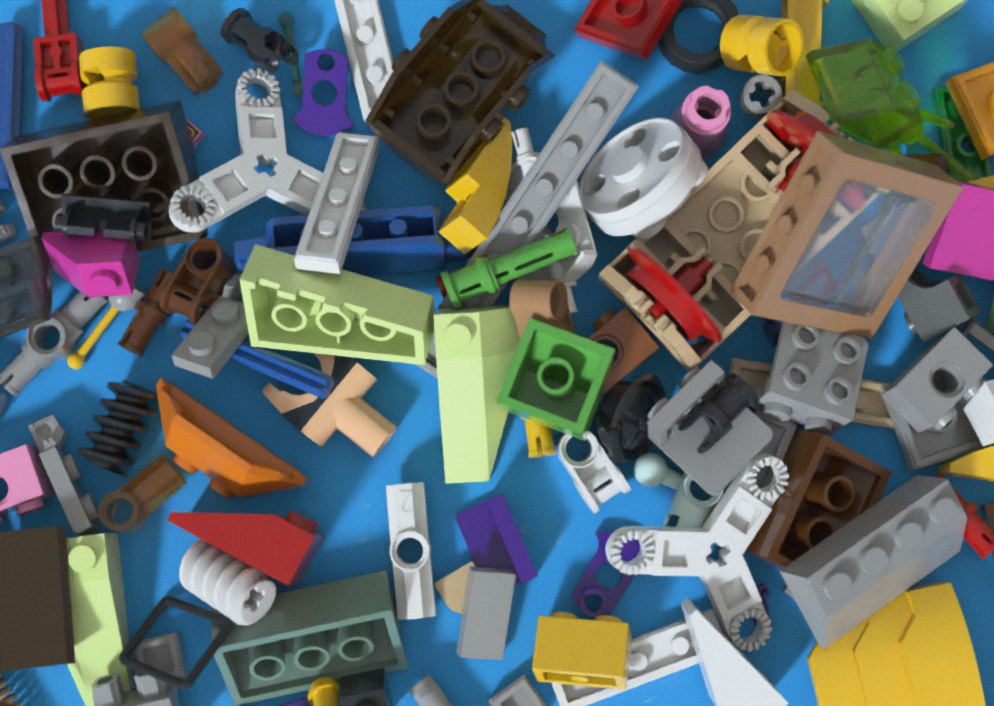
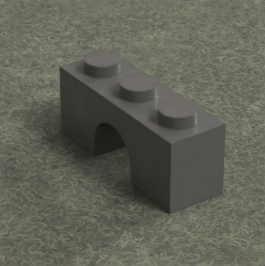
M909 200L901 202L859 227L863 234L862 244L864 249L873 259H875ZM917 265L898 295L906 311L904 318L907 326L915 335L919 334L923 342L982 312L961 274H957L945 281H932L922 275Z

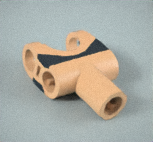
M313 353L320 362L322 372L332 376L334 379V385L329 396L322 399L310 393L302 395L290 394L284 390H279L270 382L262 389L263 394L286 420L320 447L338 429L373 458L387 444L398 428L363 399L364 395L378 379L351 357Z

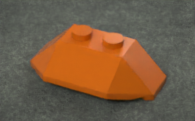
M160 378L156 383L165 445L176 453L172 460L193 475L199 469L211 477L212 480L208 485L229 500L234 494L238 497L247 498L305 487L311 481V478L172 382Z

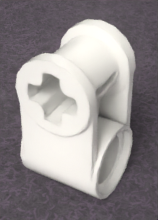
M590 431L586 437L589 453L584 460L579 462L568 457L566 444L572 436L563 434L557 443L558 457L593 514L600 511L599 506L618 493L623 492L626 494L631 491L628 482L614 461L608 458V455ZM607 480H610L609 483H607L606 485H604L603 487L594 492L595 488H597Z

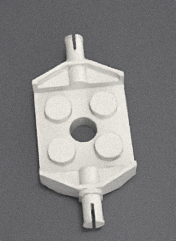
M521 128L511 132L517 157L516 162L511 165L510 179L505 197L506 204L540 154V152H534L529 128ZM577 180L555 211L559 224L554 233L562 231L567 227L578 254L516 278V280L562 281L567 289V302L571 315L578 312L571 287L577 286L576 281L592 268L597 256ZM548 223L536 241L554 234L550 231Z

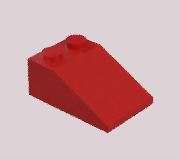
M289 511L288 515L171 512L167 519L172 524L288 586L301 582L325 535L316 531L319 525L318 522L297 511L295 513Z

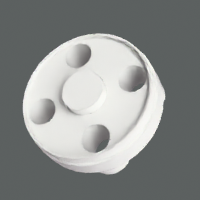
M652 118L633 124L610 139L587 165L579 183V190L587 216L601 231L613 236L633 234L637 239L644 240L656 235L663 228L666 220L680 209L693 189L704 180L708 167L701 158L699 147L683 128L670 119Z

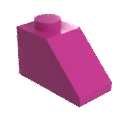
M98 229L95 236L73 234L70 238L64 237L62 232L43 233L42 241L54 271L87 297L133 294L141 259L136 244L131 243L130 239L103 237V229Z

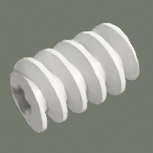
M202 539L189 547L183 556L179 568V579L182 586L226 617H229L236 624L245 626L254 624L263 618L271 608L276 596L277 586L272 581L267 580L266 574Z

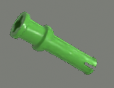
M566 227L562 231L488 260L487 256L483 258L480 256L475 258V264L452 273L445 270L440 272L453 307L457 310L461 308L462 302L484 293H488L490 296L494 295L496 291L500 290V284L534 272L569 256H575L578 252L573 238Z

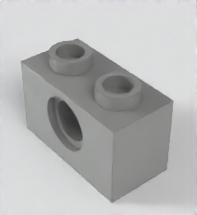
M953 327L938 336L881 396L918 433L933 426L939 430L957 414L953 406L962 397L968 400L978 392L979 388L986 381L982 376L993 364ZM934 374L939 375L945 381V393L935 388L933 384Z

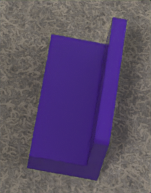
M502 493L456 514L455 519L476 567L513 570L516 573L515 585L538 576Z

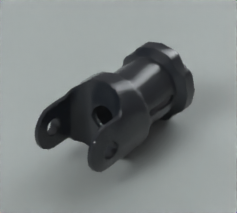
M237 8L223 22L221 37L227 43L237 44L244 49L251 61L258 66H262L267 71L275 72L278 70L279 58L289 65H295L298 62L299 54L295 46L285 40L281 34L271 27H262L255 22L246 9Z
M730 373L725 378L726 384L710 400L703 399L678 426L680 431H684L691 427L700 417L705 419L710 428V435L699 445L697 449L699 454L705 453L733 428L732 422L748 406L755 407L759 403L758 395L754 389L737 374Z

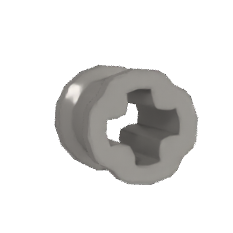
M765 74L756 75L749 79L739 96V105L742 111L755 119L764 118L781 101L782 90L778 81ZM756 87H759L761 93L769 92L770 97L765 102V107H761L759 101L751 102L750 100Z

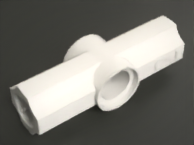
M424 482L386 486L391 542L389 553L393 564L397 620L436 616L431 562L432 547L429 540ZM406 538H415L422 544L423 555L417 563H407L400 557L399 546Z

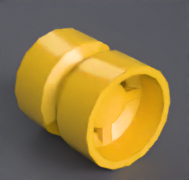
M739 14L729 20L721 34V58L731 70L787 76L796 69L803 56V32L799 24L793 19Z
M108 46L92 48L80 53V78L83 83L88 85L82 90L83 114L85 118L91 120L141 109L139 89L132 85L138 78L136 54L134 51L122 47Z

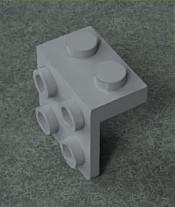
M783 321L770 378L754 390L758 395L759 403L752 408L763 411V414L769 419L775 421L789 420L805 426L806 431L832 435L853 421L868 350L867 341L857 335Z
M712 360L702 369L697 366L689 371L680 382L679 386L682 389L670 400L664 397L651 409L648 414L650 420L647 422L648 438L708 494L717 495L772 441L773 432L751 410L746 408L732 422L733 428L712 448L702 454L697 452L699 445L710 435V428L705 419L700 417L691 427L684 431H680L678 426L703 399L710 400L724 386L725 372Z

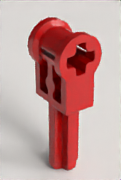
M41 0L44 37L33 38L34 77L38 95L42 102H50L54 96L77 94L78 97H82V90L88 86L80 78L79 55L83 52V42L76 32L70 33L67 0Z

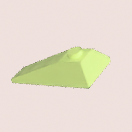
M101 533L66 538L75 663L67 664L85 706H94L92 686L96 678L101 676L119 674L123 691L135 690L132 668L121 664L119 661V655L129 643L118 533Z

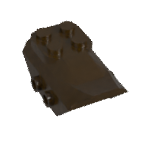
M461 0L448 7L440 18L433 16L422 28L419 35L421 40L412 50L404 49L395 59L391 67L393 72L366 118V122L372 131L391 151L423 176L439 184L447 185L482 142L489 145L494 141L504 127V123L501 120L510 109L517 112L525 104L532 93L529 89L530 85L556 56L545 47L546 34L509 5L493 6L485 0Z

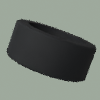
M682 0L658 40L662 55L672 66L684 72L702 74L715 70L724 63L721 58L720 44L712 51L704 54L692 53L682 48L676 41L673 27L677 16L682 11L691 7H699L715 13L721 20L724 29L731 18L739 15L735 4L731 0Z

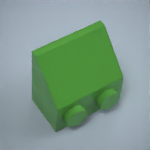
M529 318L496 403L504 411L585 441L603 395L615 349Z

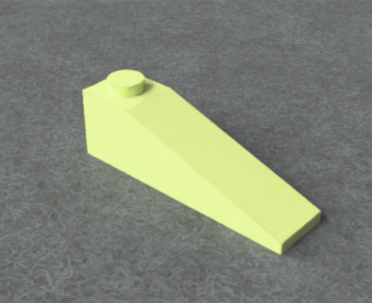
M510 305L461 307L457 310L454 308L435 309L433 317L445 484L489 481L508 412L502 410L496 401L520 343L516 322L511 313Z

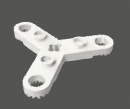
M259 68L257 70L249 69L248 72L242 73L236 85L235 102L240 156L200 176L198 180L187 186H182L174 192L169 205V216L173 224L179 229L192 233L202 231L264 196H268L303 215H309L323 173L287 154L279 83L275 80L273 74H268L267 70L263 72ZM251 84L261 85L267 90L269 96L266 99L262 98L261 101L259 98L254 100L255 97L251 98V95L247 94L246 87ZM259 161L264 166L270 164L274 166L271 177L266 172L260 174L256 172ZM186 200L197 201L204 208V213L202 216H198L197 219L196 217L190 219V216L186 217L185 213L182 214L180 204ZM363 201L360 211L366 210L365 201Z
M759 453L734 478L702 527H621L614 531L607 541L606 556L608 561L617 570L627 575L699 576L725 636L737 648L743 651L752 652L753 649L758 650L759 646H764L766 644L765 640L770 638L769 632L772 631L770 626L771 620L768 618L761 602V596L745 562L743 553L773 510L771 507L779 495L785 491L784 487L789 483L787 482V478H789L787 466L784 465L782 460L770 454ZM764 465H770L773 469L772 481L766 487L758 488L754 478L757 477L756 471L759 472V468H764ZM633 538L638 540L640 543L638 555L631 561H622L619 553H621L620 547L624 546L622 545L623 542L627 543L628 539L632 540ZM713 543L721 547L724 546V548L718 551L720 558L717 561L706 557L712 552L710 545ZM749 616L755 617L757 626L754 632L747 637H740L738 633L740 630L738 626H741L740 622H744V618L748 619Z

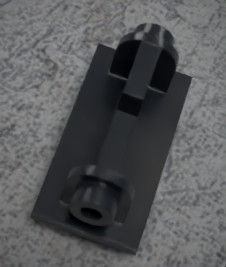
M61 194L62 215L57 214L55 218V231L62 232L64 237L70 238L73 234L95 236L98 229H103V237L130 239L131 243H138V241L152 242L150 201Z

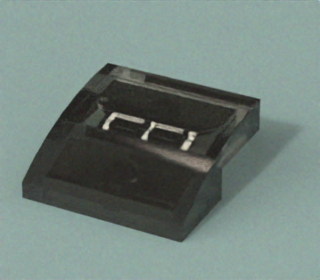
M31 236L0 248V338L46 322L51 318L52 279L49 258L42 241V236Z

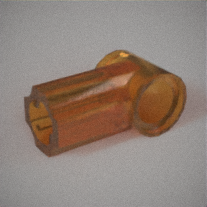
M173 6L139 32L163 63H169L195 96L212 89L224 74L207 50L196 40L198 38L196 33Z
M161 454L120 490L111 492L103 498L98 509L99 518L108 529L125 534L134 533L141 529L149 516L188 483L176 467ZM129 501L133 507L132 517L128 522L118 524L114 518L115 508L119 503Z

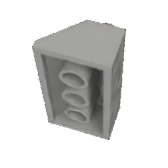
M916 475L781 569L780 573L820 648L826 649L960 552L967 516L948 479Z

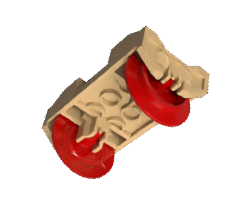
M794 89L707 171L704 180L693 189L686 202L666 220L665 225L656 235L644 240H634L615 260L599 273L598 279L650 329L688 372L697 367L751 315L732 294L730 289L817 131L845 138V134L837 130L839 125L836 122L829 126L827 123L829 114L821 106ZM855 180L845 181L838 190L790 277L883 188ZM633 262L635 266L629 271ZM700 335L708 338L693 345H689L686 341L688 340L693 343Z

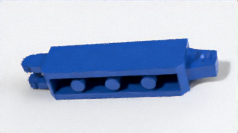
M433 205L363 210L359 213L342 269L363 276L446 269L445 262L470 259L478 246L464 255L448 240H444L446 238L438 231L448 216L442 217L441 209ZM309 215L272 218L265 223L266 233L257 235V238L235 241L234 259L237 269L244 270L255 244L295 256Z

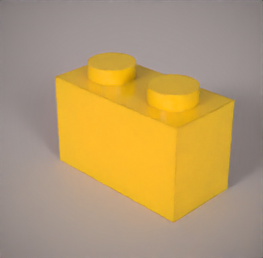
M554 612L551 614V617L538 616L532 670L538 682L627 690L632 639L629 623H622L621 619L608 615L597 616L595 620L577 619L576 615L567 612Z

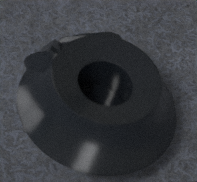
M645 374L635 381L618 382L608 391L603 399L599 414L596 415L595 419L602 444L606 447L608 458L611 461L621 463L632 462L644 454L653 444L648 438L647 422L650 420L648 414L661 399L666 397L663 384L656 375Z

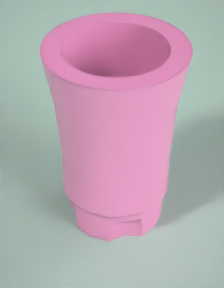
M708 85L702 86L692 91L686 97L684 103L670 117V120L683 128L697 144L701 152V158L709 157L716 153L726 140L727 124L731 116L729 98L723 90H716ZM699 114L707 116L708 119L700 117Z

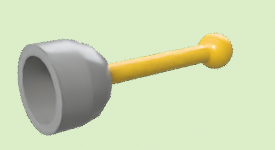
M135 284L132 295L108 296L111 308L80 349L68 356V366L72 369L82 368L85 363V355L119 311L133 310L135 304L138 301L142 302L147 293Z

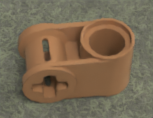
M517 279L513 283L509 296V305L516 322L520 340L529 318L573 334L575 333V326L567 302V289L562 281Z

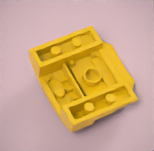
M938 581L910 587L826 649L820 648L816 641L807 656L818 706H986L972 642L951 582Z

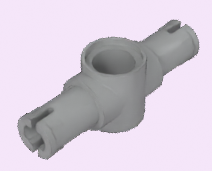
M80 291L62 310L57 308L49 317L38 318L32 322L27 329L26 341L20 346L23 351L0 373V384H5L4 388L8 392L18 396L20 391L42 368L47 370L55 361L67 359L77 348V338L84 332L81 328L108 302L107 298H89ZM57 328L60 333L59 343L53 349L47 350L44 343L45 336L49 331Z

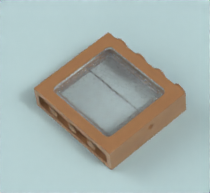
M817 131L730 291L754 316L872 339L964 187L935 164Z

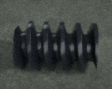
M123 379L122 382H108L106 387L116 397L115 399L101 398L99 403L109 413L108 415L93 416L92 420L102 429L101 431H86L85 436L95 445L93 448L79 447L78 453L88 462L98 467L128 477L119 468V465H134L135 459L126 449H141L142 443L133 433H148L149 426L140 417L156 415V410L147 401L158 400V396L153 391Z

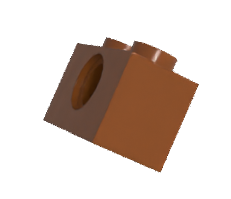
M626 307L618 314H615L612 309L603 314L591 325L596 332L587 338L600 344H608L616 352V361L611 364L602 397L615 384L621 382L660 348Z

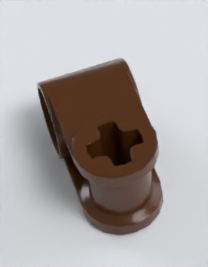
M202 238L193 242L188 247L185 256L171 279L164 285L159 297V307L168 314L178 313L189 318L190 323L195 326L210 306L219 298L218 296H222L227 281L235 273L237 274L235 261L213 239ZM216 261L212 267L207 269L210 263Z

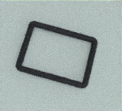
M166 596L160 600L119 655V661L125 666L177 688L188 689L194 684L232 631L234 622L229 617L172 596ZM168 605L223 625V628L185 680L129 657Z

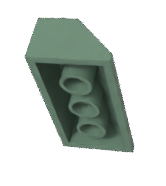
M387 570L278 593L271 608L258 622L247 626L238 625L234 622L232 631L214 654L235 706L307 691L311 689V684L315 680L322 677H331L339 684L340 677L380 668H384L385 673L408 669L399 620H397L396 602ZM211 608L212 612L223 615L217 609ZM211 621V643L223 628V625Z

